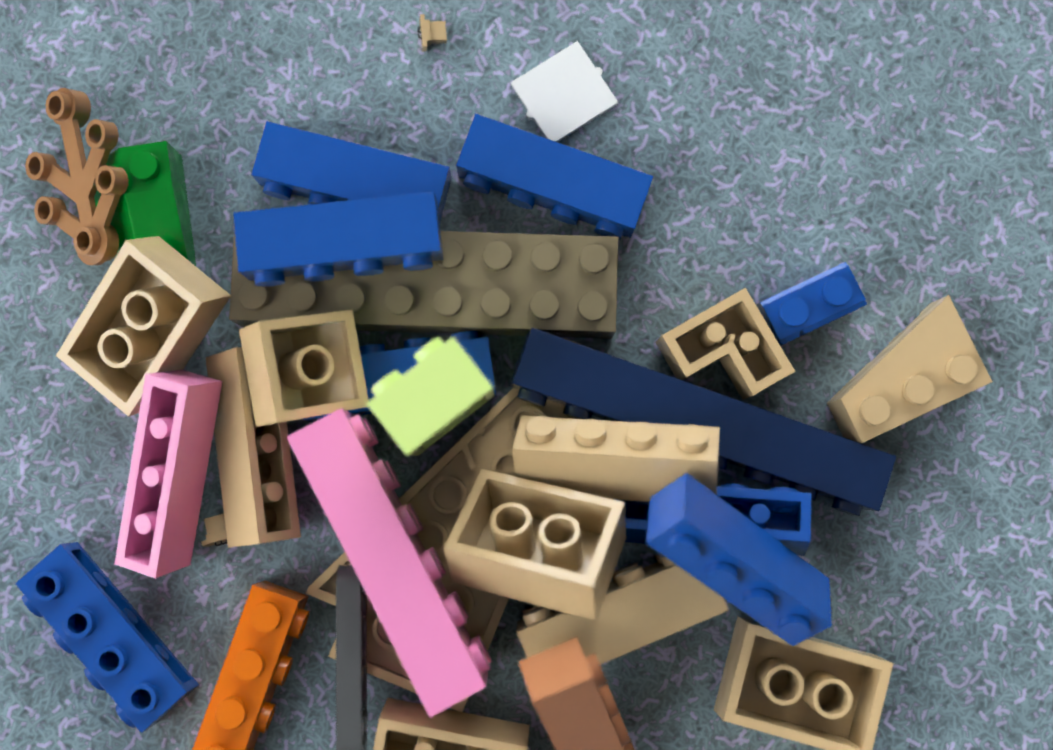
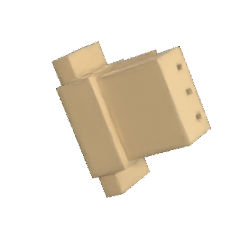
M420 14V26L417 29L418 38L421 39L422 51H427V46H431V44L446 43L445 21L425 20V14Z
M224 513L205 518L207 535H205L206 540L201 541L202 546L227 544Z

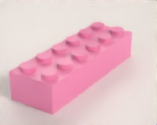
M341 408L287 436L306 477L429 717L486 688L488 670L491 669L489 664L492 662L491 657L479 635L471 639L464 625L467 623L466 619L469 618V615L458 593L454 591L448 595L440 579L446 574L445 568L435 549L432 547L425 550L417 533L424 530L421 521L411 504H401L395 492V489L401 486L400 481L389 461L384 462L383 459L379 460L372 446L378 444L379 441L366 417L362 419L360 414L355 415Z

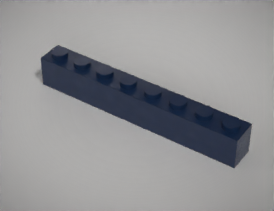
M531 328L527 333L509 385L519 390L517 398L545 407L547 400L565 406L563 414L575 419H592V416H596L607 421L720 427L719 469L726 470L728 463L745 468L743 477L766 485H771L773 479L788 483V488L796 489L798 492L812 493V501L816 500L817 494L834 499L832 508L855 516H860L862 509L880 511L897 457L535 328Z

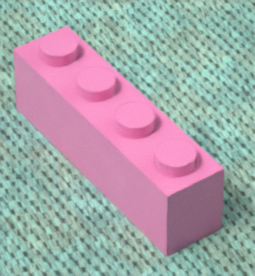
M185 370L147 373L145 375L115 565L152 578H158L191 565L222 381Z

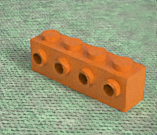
M265 580L252 585L192 750H254L259 733H266L274 716L276 705L270 702L276 686H283L289 674L293 658L287 655L294 638L300 639L306 627L310 611L304 609L309 597L308 595Z

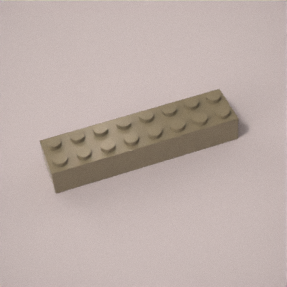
M234 228L229 320L241 327H246L258 321L353 310L356 331L446 334L478 331L479 335L527 336L528 331L531 328H535L557 337L612 339L616 333L618 237L441 231L444 260L433 261V267L429 269L408 271L403 269V264L383 266V273L371 276L354 275V270L334 272V278L330 280L306 281L304 280V275L285 277V283L282 285L261 287L256 286L254 280L250 281L238 272Z

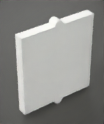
M578 41L511 82L512 88L527 109L526 117L529 120L534 119L545 138L555 142H559L618 105L617 99L601 77L602 69L600 67L595 68Z

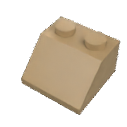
M353 310L258 321L239 329L256 427L331 414L341 408L348 411L368 407L366 403L369 400Z

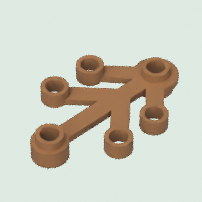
M60 88L57 91L51 92L47 97L46 112L49 118L60 125L70 173L57 164L53 155L32 152L27 157L25 169L30 179L49 182L76 202L79 218L67 211L64 201L56 197H40L35 204L34 213L40 224L57 225L73 238L74 248L83 263L87 265H101L106 261L112 260L117 254L119 237L116 229L110 223L120 196L125 193L128 187L126 171L121 167L106 165L110 151L118 142L119 133L113 122L98 119L90 121L85 132L87 144L91 147L86 161L80 128L87 123L90 117V100L82 91ZM98 190L101 193V197L96 207L94 196Z

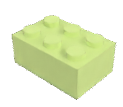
M453 336L445 343H443L440 337L433 339L414 355L418 364L403 375L397 370L392 371L371 388L376 396L366 404L406 456H419L495 396L493 386Z

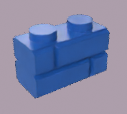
M843 262L759 302L756 306L779 345L782 346L867 305L849 265Z

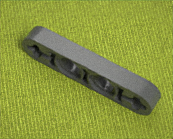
M339 565L336 577V750H367V594L352 565Z

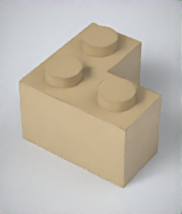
M746 287L661 335L655 342L676 379L684 380L719 360L742 400L754 396L795 372Z

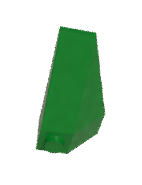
M167 141L122 147L110 153L106 165L121 167L128 175L127 190L120 196L110 223L116 229L119 237L117 254L126 240L159 236L196 266L182 156ZM98 190L94 196L96 207L101 197V193Z

